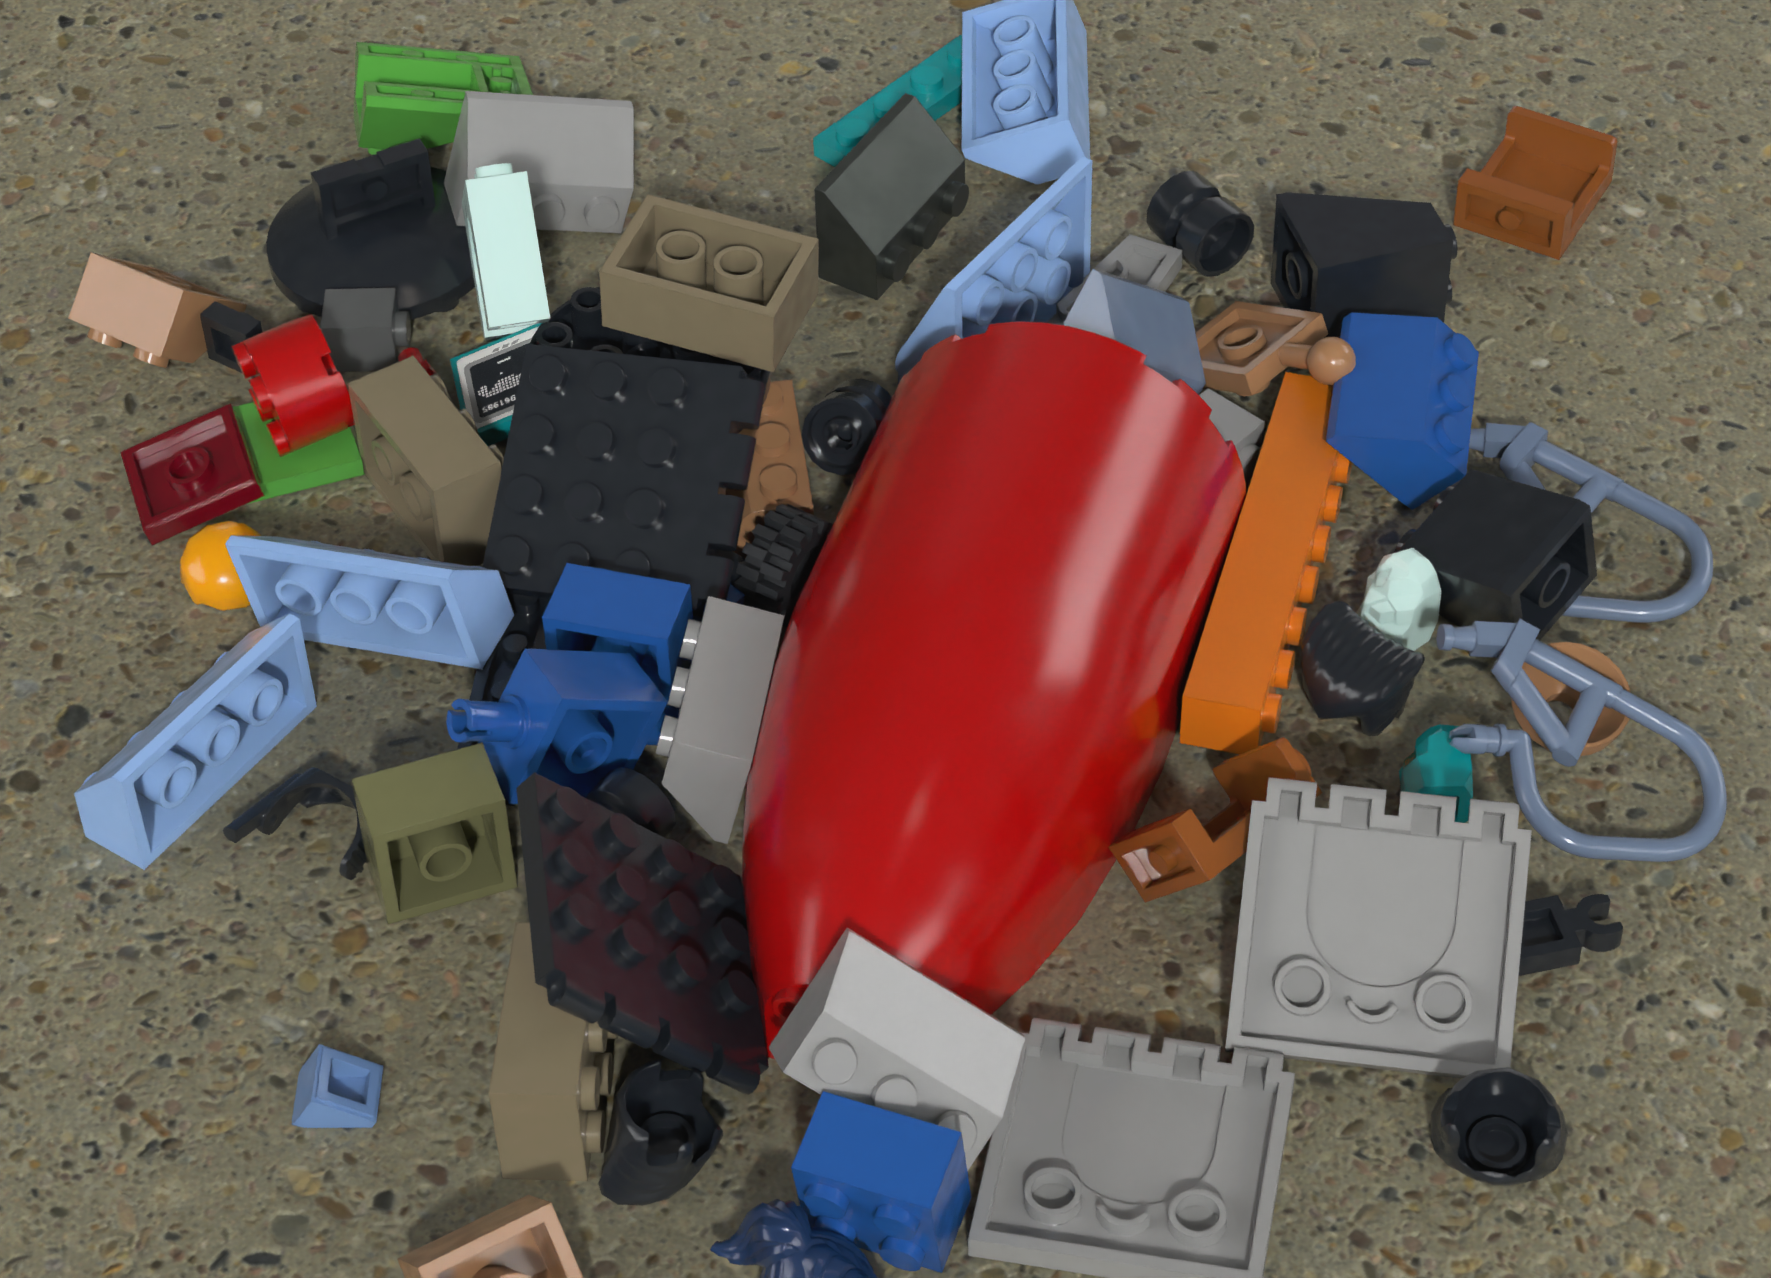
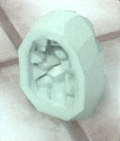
M1414 548L1383 556L1376 571L1368 576L1364 599L1356 612L1363 620L1368 621L1370 626H1374L1377 632L1383 633L1387 639H1393L1395 642L1401 643L1405 648L1413 651L1430 640L1438 622L1441 587L1431 562Z

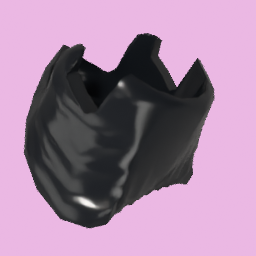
M1336 601L1322 607L1309 625L1301 644L1303 687L1319 720L1359 717L1361 719L1362 732L1368 736H1378L1395 717L1399 719L1404 711L1414 679L1425 661L1422 653L1407 649L1393 639H1387L1383 633L1377 632L1374 626H1370L1368 621L1363 620L1354 612L1349 604L1342 601Z
M662 1059L648 1061L630 1072L621 1088L615 1091L609 1134L604 1152L605 1162L602 1166V1175L598 1182L602 1195L617 1205L643 1206L667 1200L684 1188L711 1157L723 1137V1130L703 1105L704 1077L697 1069L665 1071L661 1069Z
M1504 1067L1474 1071L1459 1080L1453 1088H1448L1438 1098L1431 1112V1141L1435 1153L1448 1166L1476 1181L1492 1186H1510L1537 1181L1554 1172L1563 1159L1568 1137L1563 1112L1553 1095L1539 1080L1512 1068Z

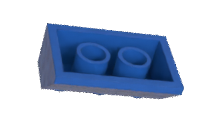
M1351 312L1343 318L1340 338L1348 342L1353 348L1356 356V365L1353 371L1343 376L1333 385L1326 442L1399 501L1413 510L1466 475L1479 352L1466 336L1455 333L1437 317Z

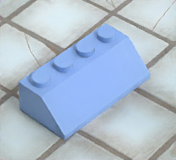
M1002 0L962 12L961 150L965 159L1037 185L1059 179L1082 156L1090 159L1087 31L1073 0Z
M231 535L225 543L260 627L291 613L300 618L303 638L307 641L483 669L514 617L498 570L278 536Z
M289 613L249 632L230 651L224 652L214 665L192 686L179 693L173 699L170 706L144 730L135 733L127 745L99 771L87 777L82 786L74 793L85 837L145 870L317 707L300 618Z

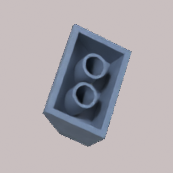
M1092 269L1063 325L1111 338L1147 355L1144 365L1155 370L1170 382L1182 379L1200 395L1206 381L1189 302L1179 296Z

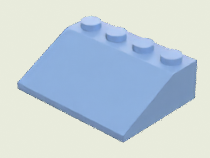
M1082 156L943 288L897 354L895 369L898 372V384L904 374L906 375L921 360L925 351L954 334L960 338L985 333L988 326L995 323H1047L1056 314V304L1073 288L1083 283L1084 277L1090 273L1091 159Z

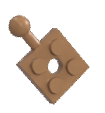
M1235 301L1196 332L1206 381L1203 389L1209 388L1233 392L1239 396H1252L1262 392L1270 385V381L1287 367L1309 370L1315 380L1324 385L1332 386L1343 376L1353 371L1356 365V356L1351 345L1345 340L1338 337H1325L1328 335L1322 313Z

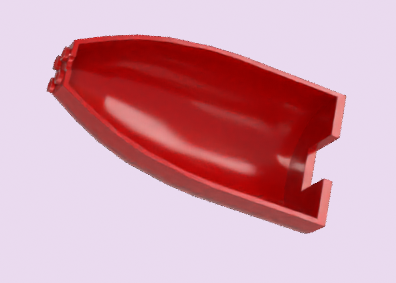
M1044 322L990 324L985 333L960 338L954 334L938 342L925 351L921 360L901 378L792 612L772 670L754 756L746 781L742 878L751 971L759 997L758 1005L768 1058L775 1059L769 1050V1046L847 927L992 1015L1030 980L1079 922L1117 860L1109 846L1127 832L1135 829L1162 773L1180 723L1182 696L1246 498L1243 467L1236 447L1232 440L1224 441L1222 435L1209 419L1212 409L1182 379L1170 382L1155 370L1144 365L1147 355L1111 338L1070 326Z

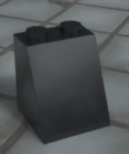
M1292 192L1276 194L1270 284L1284 308L1322 313L1328 335L1325 337L1340 338L1343 318L1351 312L1437 317L1444 323L1446 304L1452 301V285L1449 274L1451 260L1457 256V240L1452 227L1449 224H1443L1431 203Z
M1470 469L1456 486L1451 485L1440 494L1434 505L1433 512L1417 530L1411 529L1406 532L1394 551L1395 553L1414 548L1431 562L1441 587L1439 615L1459 627L1472 626L1475 621L1517 623L1519 619H1522L1540 629L1536 637L1539 641L1597 576L1590 505L1576 498Z

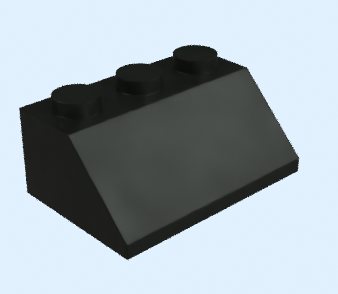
M905 93L814 189L817 239H819V278L878 300L894 282H899L905 276L909 265L923 249H929L934 244L938 233L951 218L958 217L963 212L969 197V187L965 184V159L915 96Z

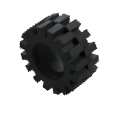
M780 504L776 506L775 512L770 510L764 515V526L757 524L752 531L755 539L752 544L746 542L742 552L747 554L745 561L738 562L736 573L742 576L734 582V587L745 594L744 605L785 615L782 626L788 627L792 612L833 524L792 505Z

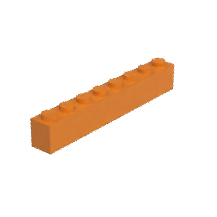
M1285 372L1182 696L1179 742L1181 744L1242 754L1259 747L1264 732L1276 733L1282 707V695L1276 694L1277 688L1287 690L1289 688L1294 667L1295 651L1288 649L1290 645L1301 646L1307 620V608H1301L1302 603L1313 604L1319 579V567L1313 566L1314 562L1325 563L1331 537V526H1326L1325 523L1337 522L1343 487L1336 485L1337 482L1348 484L1352 469V462L1326 442L1333 385H1324L1312 376Z

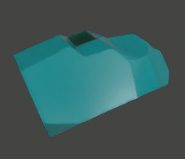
M1439 724L1429 727L1416 739L1414 752L1404 760L1403 766L1399 770L1400 792L1457 797L1454 822L1466 823L1468 821L1470 799H1473L1471 754H1464L1449 744L1452 741L1449 738L1450 731L1459 726Z

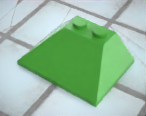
M356 42L354 124L358 147L368 148V153L375 155L377 151L419 138L426 149L454 142L465 91L533 95L520 56Z

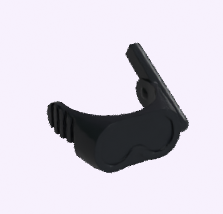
M309 767L302 774L297 773L291 776L223 828L226 838L237 843L256 828L267 835L274 833L298 803L306 808L321 804H340L356 809L357 813L356 835L340 863V875L353 880L358 872L361 873L363 871V865L367 863L353 787L315 767Z

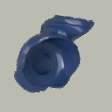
M775 1199L767 1204L762 1202L746 1214L737 1232L732 1237L724 1241H716L710 1249L716 1255L727 1258L731 1264L762 1266L759 1278H878L865 1254L853 1242L841 1234L825 1228H810L808 1216L802 1206H797L792 1200L782 1201Z

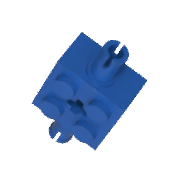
M524 649L499 702L457 699L451 704L454 710H448L446 724L448 733L455 742H483L503 796L509 804H518L516 788L534 772L561 786L569 787L586 798L588 793L610 770L617 767L633 770L645 746H657L665 715L678 718L679 710L674 706H666L668 703L666 698L630 653Z

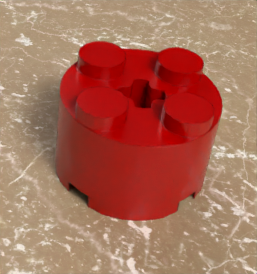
M312 314L302 318L298 317L231 346L245 379L255 375V378L248 380L251 389H248L261 421L266 422L273 418L275 420L267 423L266 427L280 457L355 425L348 389L340 371L337 372L330 356L332 352Z

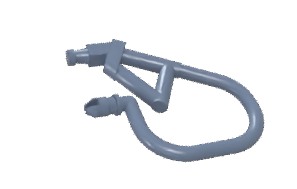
M1529 422L1527 426L1486 423V428L1471 429L1469 449L1483 452V457L1500 458V468L1507 479L1546 490L1531 469L1537 463L1582 486L1572 498L1579 499L1590 505L1591 513L1604 499L1616 502L1672 531L1685 543L1691 556L1689 579L1673 595L1651 601L1578 596L1562 616L1652 623L1682 615L1702 600L1708 591L1713 577V553L1705 533L1687 515L1634 488L1613 474L1548 442V431L1532 422Z
M1519 619L1517 623L1475 621L1472 626L1453 627L1451 624L1439 625L1436 637L1439 650L1450 651L1452 648L1469 651V656L1497 658L1491 669L1492 674L1505 692L1510 695L1552 753L1554 760L1559 764L1568 767L1576 765L1605 706L1616 710L1670 740L1681 748L1695 765L1702 785L1703 809L1697 823L1685 834L1673 838L1588 835L1564 825L1544 804L1537 786L1530 735L1526 731L1507 729L1504 724L1499 723L1494 724L1493 727L1485 726L1484 724L1464 723L1451 730L1449 738L1452 741L1449 744L1464 754L1492 753L1495 757H1503L1506 752H1509L1513 787L1517 802L1520 804V809L1531 826L1549 843L1567 853L1590 859L1671 862L1697 854L1714 840L1722 827L1726 815V785L1723 771L1716 755L1707 742L1694 729L1624 690L1621 685L1539 641L1536 637L1540 629L1522 619ZM1524 662L1581 693L1565 726L1522 669Z

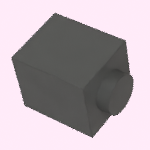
M396 288L325 289L320 329L332 352L330 356L337 372L378 371L399 362L400 348L410 346L411 323L409 312L399 311Z

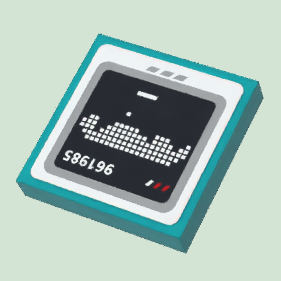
M542 323L534 324L450 359L460 410L466 409L476 424L479 436L487 446L503 441L509 436L526 345L530 344L533 335Z

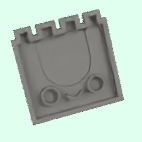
M1269 777L1266 802L1252 800L1225 1047L1226 1052H1234V1048L1237 1047L1284 1054V1058L1461 1079L1478 1070L1510 1068L1532 830L1518 829L1520 804L1470 799L1468 823L1454 822L1457 797L1401 791L1398 816L1385 815L1387 790L1331 784L1329 808L1315 807L1317 782Z
M1033 1017L1029 1034L1022 1033L1025 1041L1003 1118L991 1136L968 1237V1256L1105 1278H1263L1294 1091L1295 1073L1282 1071L1284 1054L1235 1047L1232 1064L1219 1062L1221 1045L1165 1037L1162 1052L1156 1053L1150 1052L1151 1035L1095 1027L1092 1043L1082 1042L1081 1024Z

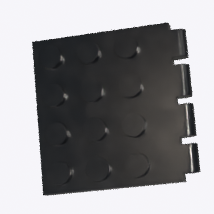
M527 344L483 567L499 571L506 593L550 599L566 563L690 584L693 616L703 617L704 606L708 596L726 601L728 598L734 561L714 556L715 549L724 551H736L745 500L737 496L725 495L726 489H748L756 439L748 435L736 433L737 428H759L766 384L757 380L747 379V373L741 366Z
M534 772L516 789L535 983L547 988L549 1004L588 1023L598 1021L601 1029L643 1048L652 1047L653 1052L684 1067L697 1069L701 1073L705 1071L707 1077L743 1094L749 1095L753 1093L759 1085L760 1074L769 1068L758 1005L759 997L751 971L741 876L724 865H718L684 848L677 841L666 839L634 823L627 816L614 813L584 798L575 790L561 786Z

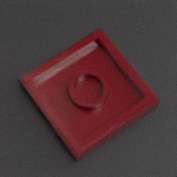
M231 404L120 452L143 531L152 545L265 496L239 417Z

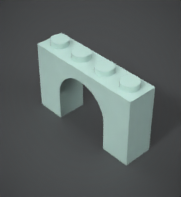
M512 163L476 168L474 179L465 180L462 197V208L484 341L500 339L534 324L545 323L550 320L527 171L513 173Z

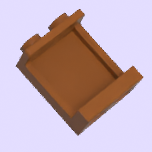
M1513 106L1507 116L1505 137L1481 172L1467 168L1458 180L1453 225L1560 260L1612 182L1617 139L1614 136L1520 106Z
M1279 738L1224 760L1213 768L1215 777L1230 798V804L1202 825L1190 808L1129 831L1109 846V849L1145 903L1210 881L1247 852L1252 800L1266 802L1269 777L1315 782L1311 776L1309 763L1298 750L1292 747L1286 738ZM1318 785L1316 798L1323 793Z

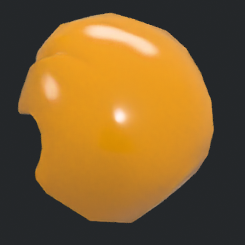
M224 521L206 525L188 539L180 559L181 583L184 584L195 604H204L221 611L246 608L250 605L225 543L231 535L262 536L258 531L245 523Z

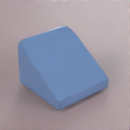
M319 1044L299 1072L292 1125L303 1128H372L377 1121L383 1065Z

